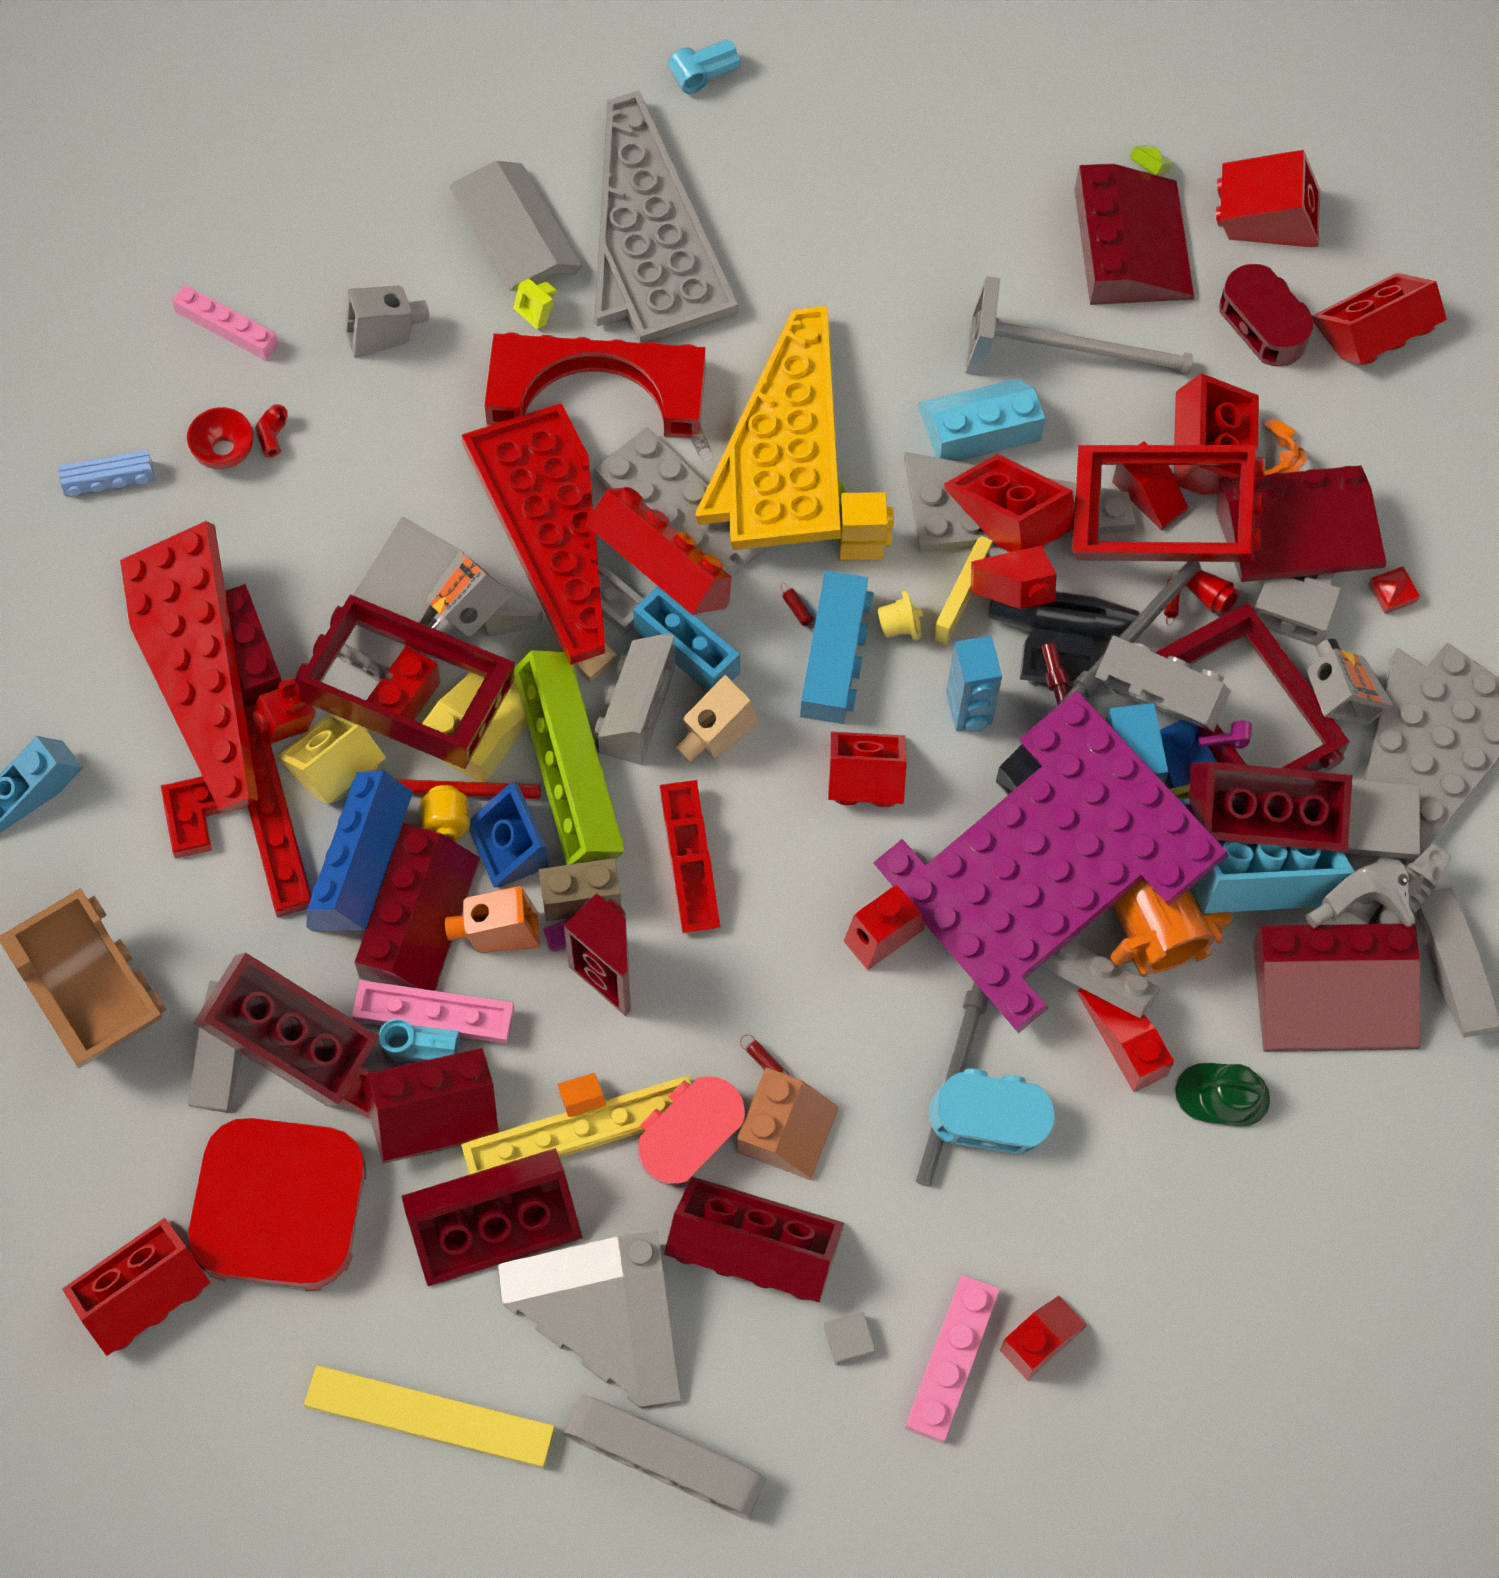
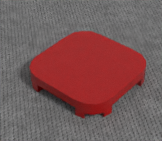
M235 1119L220 1126L210 1137L203 1154L188 1229V1245L198 1265L212 1278L226 1282V1279L303 1287L306 1292L322 1290L321 1287L334 1282L344 1271L348 1270L353 1258L351 1250L363 1182L366 1179V1163L357 1142L346 1132L331 1127L265 1119Z

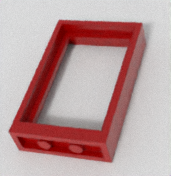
M1078 445L1072 553L1078 561L1254 562V551H1261L1262 542L1261 529H1255L1256 515H1262L1263 493H1257L1258 479H1264L1265 458L1259 457L1256 445ZM1102 465H1241L1238 543L1098 541Z

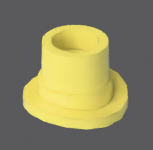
M907 590L901 591L903 599L878 608L880 623L886 638L911 634L914 641L922 638V625L919 616H923V611L921 608L916 610Z

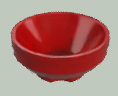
M227 407L208 409L194 418L187 431V443L190 452L200 464L212 469H227L240 464L249 455L253 446V431L250 422L242 413ZM220 441H229L234 445L232 451L226 455L214 453L213 448Z

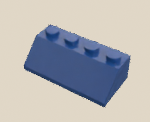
M384 770L356 772L355 778L351 783L350 792L342 814L338 819L336 831L326 853L323 867L307 908L306 928L311 931L366 929L413 795V791Z

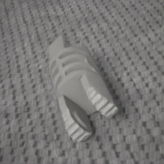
M1434 843L1406 868L1410 906L1413 914H1416L1436 888L1438 881L1452 858L1450 854ZM1385 905L1381 909L1382 911L1379 912L1378 920L1376 921L1378 924L1401 923V920Z

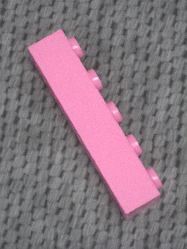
M186 285L182 287L172 300L177 314L265 361L278 346L275 332Z

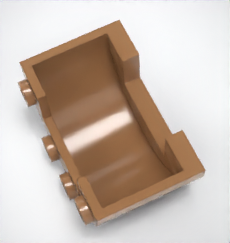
M81 888L0 935L2 947L78 1069L162 1019L161 1013L167 1010L156 991H151L152 988L141 970L133 973L127 962L133 958L122 940L119 939L113 942L101 921L107 914L95 895L88 899Z

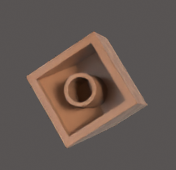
M766 1067L738 1135L737 1153L811 1180L839 1107L804 1081Z

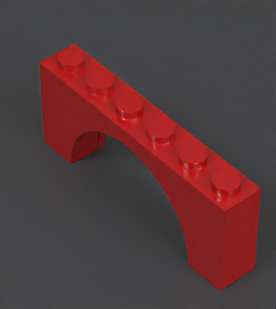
M514 332L505 334L493 333L484 404L487 425H493L525 415L535 397L548 385L563 377L581 372H606L633 381L653 398L663 419L664 437L699 439L706 370V347H697L692 344H683L681 346L665 345L658 342L635 343L625 342L620 339L604 341L591 340L586 337L574 339L559 338L552 335L529 336Z

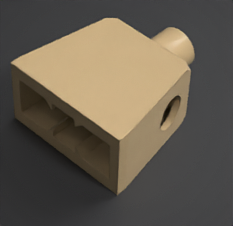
M726 675L723 676L685 715L683 721L688 734L674 747L689 763L703 750L713 759L719 757L759 723L751 700Z

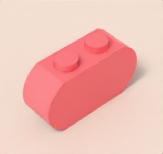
M713 1076L699 1077L691 1085L684 1080L668 1096L673 1103L663 1113L655 1109L640 1125L645 1132L638 1141V1158L642 1168L652 1179L667 1185L685 1183L743 1124L745 1109L742 1097L737 1089L724 1079Z

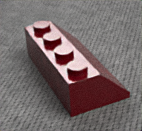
M1211 761L1191 763L1189 804L1193 816L1217 841L1348 852L1353 775Z
M403 823L354 961L360 979L436 991L453 940L449 941L447 938L445 918L462 915L463 900L469 895L480 862L479 856L439 832Z
M556 1148L401 1196L427 1287L583 1238L565 1171Z
M692 1176L674 1212L664 1255L675 1258L683 1264H695L714 1270L722 1276H734L750 1281L761 1288H773L789 1293L800 1300H812L820 1303L844 1222Z

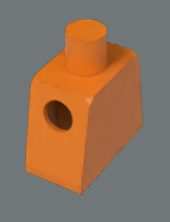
M522 886L467 897L463 900L464 915L445 918V930L448 940L468 938L477 952L540 948L538 911Z

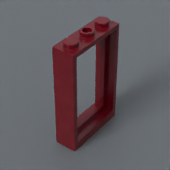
M350 594L343 607L338 605L335 608L330 619L329 630L326 635L321 633L318 636L313 647V656L309 663L303 662L296 674L295 683L299 687L300 701L466 769L513 684L515 662ZM356 625L484 677L481 686L452 736L322 682Z
M1248 602L1156 651V654L1167 659L1169 656H1173L1191 665L1245 636L1323 743L1318 748L1281 768L1316 772L1324 768L1328 771L1338 766L1345 757L1343 755L1350 743L1349 739L1334 719L1324 717L1316 694ZM1218 724L1214 732L1196 726L1202 737L1224 733ZM1230 744L1208 746L1217 762L1247 765L1237 750Z

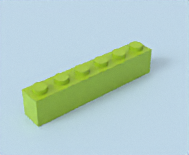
M531 650L515 666L514 674L566 865L612 858L616 860L625 852L623 838L618 829L614 806L610 800L604 779V770L600 765L595 747V738L591 733L585 703L582 700L577 683L576 671L573 665H570L564 652Z

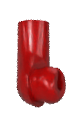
M274 404L270 409L266 410L255 427L264 456L268 458L275 457L281 453L277 435L286 424L288 411L280 404Z

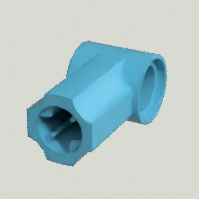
M727 39L695 52L691 48H682L670 56L667 64L682 91L686 94H692L704 88L709 79L740 68V59L732 40L729 41Z
M392 1019L387 1021L379 1032V1041L385 1058L397 1065L406 1064L410 1061L420 1062L452 1055L459 1051L460 1034L459 1031L414 1026L402 1019ZM396 1036L408 1038L407 1043L400 1048L389 1046V1042Z

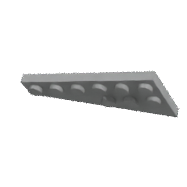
M905 452L904 461L919 552L974 547L978 537L983 536L990 539L946 492L944 483L976 465ZM1049 478L1073 490L1075 512L1076 483ZM1101 488L1099 534L1133 531L1135 521L1129 493ZM1074 529L1070 530L1069 532L1065 533L1059 538L1073 537Z

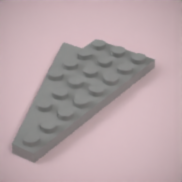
M640 91L608 100L595 304V323L597 327L628 317L639 343H646L738 313L737 300Z
M1448 642L1427 667L1399 648L1394 652L1384 689L1393 707L1378 717L1364 780L1420 785V855L1432 844L1499 759V678ZM1355 854L1346 855L1354 871L1380 861L1399 860L1406 869L1410 863L1415 861L1413 859ZM1373 899L1361 900L1353 904L1348 911L1368 924L1383 904Z

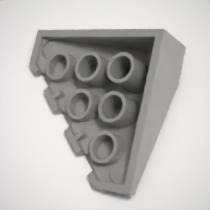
M658 1231L613 1237L498 1264L504 1307L515 1315L518 1311L522 1312L538 1324L536 1331L560 1349L566 1345L582 1357L583 1361L581 1364L601 1380L607 1383L611 1379L630 1393L627 1399L637 1407L647 1408L681 1403Z

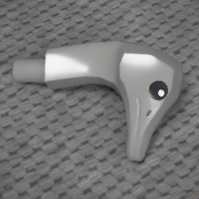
M1399 860L1380 861L1354 871L1323 899L1322 906L1306 915L1307 921L1313 928H1316L1331 918L1335 921L1353 904L1361 900L1373 899L1385 905L1405 926L1410 927L1414 925L1415 917L1409 899L1408 873L1404 865Z

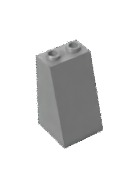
M402 517L353 596L427 626L438 613L427 602V596L456 554L462 550ZM356 625L337 657L348 664L356 663L363 668L369 677L380 682L383 677L389 680L387 671L406 645Z

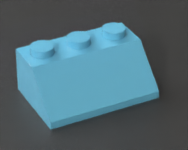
M1020 378L918 403L937 458L958 461L1041 441L1045 416L1034 388Z

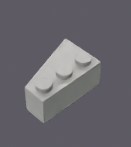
M1114 635L1095 675V678L1112 693L1140 704L1154 703L1156 710L1211 732H1214L1231 693V690L1223 683L1224 677L1207 669H1203L1202 673L1189 668V663L1179 658L1169 656L1167 659L1156 654L1155 650L1139 643L1132 644Z

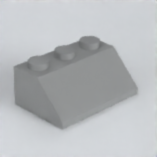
M666 633L632 640L628 653H621L617 665V673L620 674L617 685H610L605 705L609 706L606 716H599L594 730V738L598 739L599 753L642 765L675 671V635Z

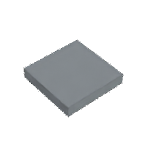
M1352 779L1348 852L1343 853L1416 860L1420 856V785Z

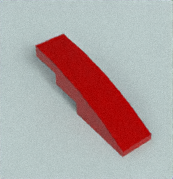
M697 780L659 785L682 934L721 928Z

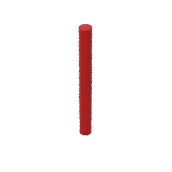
M396 779L413 791V795H426L436 786L449 785L457 788L466 797L494 798L510 784ZM518 784L525 799H540V784Z

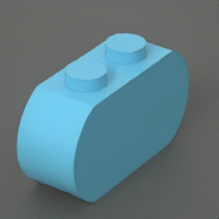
M966 1069L964 1072L951 1076L935 1092L929 1105V1119L934 1132L945 1143L1024 1155L1046 1139L1051 1132L1054 1124V1108L1050 1097L1044 1089L1037 1084L1026 1083L1024 1077L1006 1075L1000 1079L988 1077V1073L984 1070Z

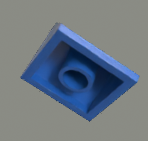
M511 782L470 819V835L493 887H502L539 872L538 869L549 868L547 848L518 783Z

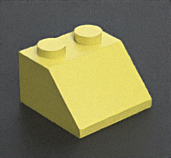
M331 713L276 756L282 765L314 798L327 805L341 800L348 794L356 772L376 771L378 764L386 759L365 727Z

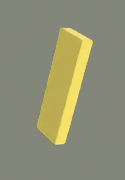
M983 536L978 537L936 622L934 634L936 642L947 646L973 593L971 590V561L990 557L992 540Z

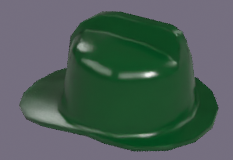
M1197 1063L1187 1068L1180 1075L1175 1088L1176 1099L1183 1112L1195 1120L1206 1123L1250 1126L1259 1122L1265 1116L1270 1104L1269 1089L1264 1080L1250 1067L1242 1064Z

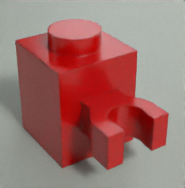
M292 677L280 681L277 690L259 695L252 711V722L257 732L263 734L269 745L308 731L316 711L312 705L299 700V687L295 683V678Z

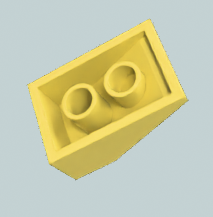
M470 672L437 702L422 724L452 736L481 686L484 677ZM515 678L466 769L444 760L441 761L477 782H486L528 724Z

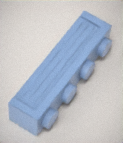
M148 450L58 466L60 484L65 496H78L87 492H101L104 489L123 488L126 485L145 484L155 480L153 464Z

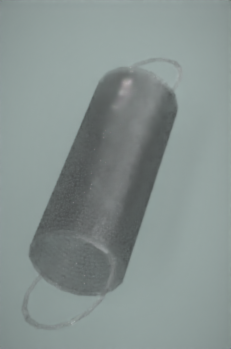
M700 426V433L691 436L698 455L699 451L704 448H709V452H711V448Z

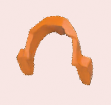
M1266 420L1263 425L1278 439V444L1283 448L1291 450L1282 451L1280 453V463L1272 469L1265 470L1264 475L1299 471L1308 458L1307 451L1292 439L1295 430L1279 420Z

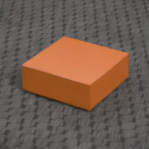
M595 1073L557 1084L568 1117L606 1106L604 1095Z

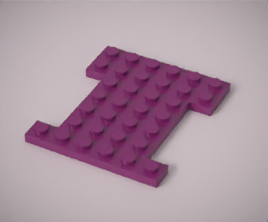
M1075 691L1019 739L1021 745L1041 765V768L925 865L903 839L898 841L873 863L892 886H900L922 913L925 925L1018 1034L1048 1009L1047 1005L1025 979L1134 886L1144 879L1169 907L1229 856L1220 843L1078 691Z

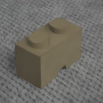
M615 858L538 869L546 922L573 917L596 893L606 901L609 898L613 899L621 906V893Z

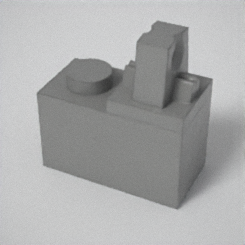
M1334 573L1319 574L1316 579L1306 576L1304 582L1296 580L1294 577L1265 580L1254 611L1268 630L1317 647L1322 642L1341 588L1331 585Z

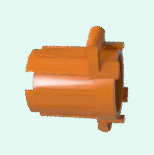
M1143 879L1112 905L1128 938L1124 939L1112 952L1111 960L1116 965L1134 962L1142 977H1148L1147 973L1155 974L1173 969L1196 958L1197 962L1212 954L1209 947L1214 941L1217 944L1223 942L1220 933L1231 922V915L1228 912L1204 915L1190 889L1168 907Z

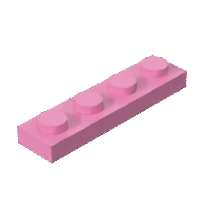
M360 980L352 1019L355 1022L383 1026L392 1019H402L414 1026L459 1031L460 1038L507 1044L514 1013V1003Z
M961 1275L906 1423V1430L944 1444L999 1293V1288Z

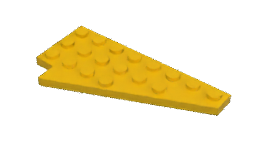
M827 306L794 309L791 311L696 510L698 525L730 521V538L733 550L842 538L830 328Z

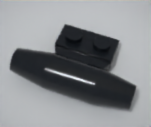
M1056 591V600L1054 602L1024 609H1018L991 600L989 610L990 619L1031 632L1023 645L1020 680L1047 683L1045 675L1048 673L1041 647L1047 643H1055L1062 668L1067 669L1070 686L1068 687H1073L1074 680L1083 671H1089L1098 661L1099 651H1097L1094 641L1111 640L1113 635L1119 638L1140 614L1138 610L1098 597Z

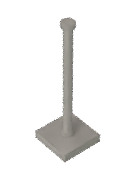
M986 276L972 313L965 371L967 374L979 376L993 339L996 336L1180 369V373L1187 375L1191 370L1193 354L1185 352L1182 356L999 322V318H996L1000 278Z

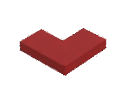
M203 776L160 785L174 858L212 851L206 816L224 813V811L218 809Z

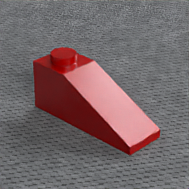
M1082 988L1077 991L1133 1092L1168 1076L1174 1064V1059L1155 1026L1145 1014L1138 1018Z

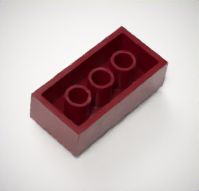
M246 952L234 956L193 1023L325 1106L340 1104L379 1038L378 1035Z

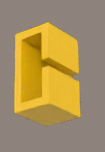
M886 492L842 493L840 505L842 538L839 539L840 561L883 560L885 546H891V528L894 526L893 506H886Z

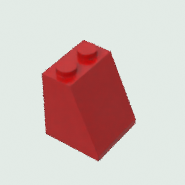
M1304 149L1222 163V177L1217 179V190L1221 199V206L1216 207V220L1218 226L1224 228L1229 240L1302 247L1319 246L1320 188Z

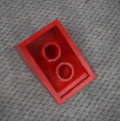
M998 453L944 483L946 492L997 546L1008 552L1040 545L1043 547L1074 529L1073 490Z

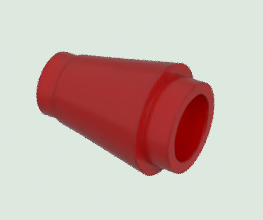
M1202 569L1186 584V587L1212 613L1226 614L1233 607L1239 596V591L1234 588L1233 582Z

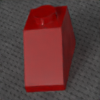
M1143 441V442H1141L1139 445H1148V444H1147L1145 441ZM1116 465L1112 483L1120 491L1128 492L1130 500L1160 530H1163L1188 510V505L1169 465Z
M1041 545L971 561V590L973 594L1018 609L1042 605L1056 600L1057 573Z
M1058 1295L1033 1312L1003 1340L1000 1351L1028 1381L1083 1331L1087 1325Z

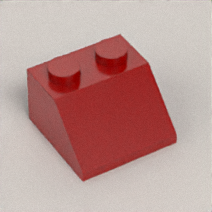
M831 731L828 800H834L841 805L872 802L878 807H893L895 804H904L907 768L905 735Z

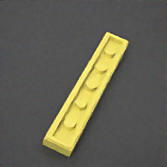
M684 1076L605 1100L606 1106L579 1115L568 1117L565 1112L462 1143L461 1146L469 1173L473 1174L556 1148L559 1158L644 1133L645 1130L640 1125L655 1109L663 1113L673 1103L668 1096L684 1080L690 1085L692 1084L690 1076Z
M318 1365L315 1367L304 1402L305 1408L542 1469L545 1467L555 1431V1426Z

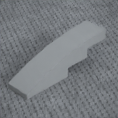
M1451 887L1434 890L1417 913L1426 930L1425 944L1438 970L1437 984L1463 1038L1499 1032V1015L1475 941Z

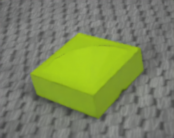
M1135 146L1129 156L1132 161L1154 175L1168 173L1174 163L1163 156L1156 146Z

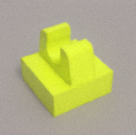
M528 278L519 283L513 309L538 330L547 325L550 310L554 305L551 296H554L557 290L548 282L536 285Z

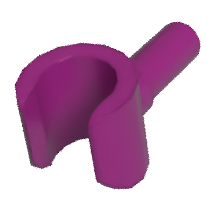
M1244 720L1234 721L1231 724V733L1198 738L1199 746L1230 744L1235 748H1245L1250 743L1252 724Z

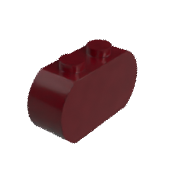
M1261 264L1240 266L1228 276L1219 303V312L1259 360L1271 366H1286L1300 359L1306 350L1314 321L1308 307L1303 302H1299L1291 293L1286 281L1278 277L1270 267Z

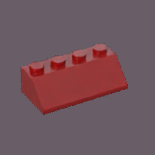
M630 487L607 489L585 525L691 615L726 609L730 602L732 576L722 569L723 564L712 555L704 554L695 546L696 541L691 536L677 531L668 524L669 518L662 512L651 509L643 503V497L636 490Z

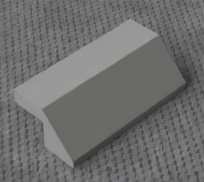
M495 161L451 184L450 189L510 291H517L519 283L528 278L538 285L543 283L550 273L576 275L583 266L522 163Z

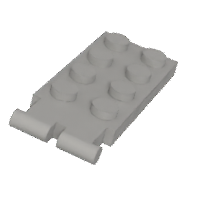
M648 427L594 468V476L607 489L630 487L636 490L643 497V503L649 508L656 509L669 518L668 524L677 531L691 536L696 541L695 546L704 554L712 555L723 564L722 569L731 576L738 572V568L733 562L734 560L742 566H746L768 548L759 547L733 550L730 538V521L698 525L696 510L708 485Z

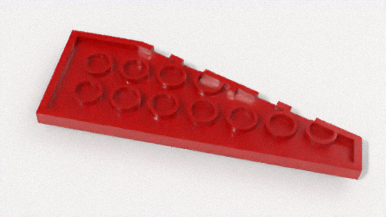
M562 403L461 434L462 445L570 665L605 654L596 533L585 525L593 513L589 455Z
M204 521L121 559L120 564L129 625L218 809L229 813L259 800L215 524Z

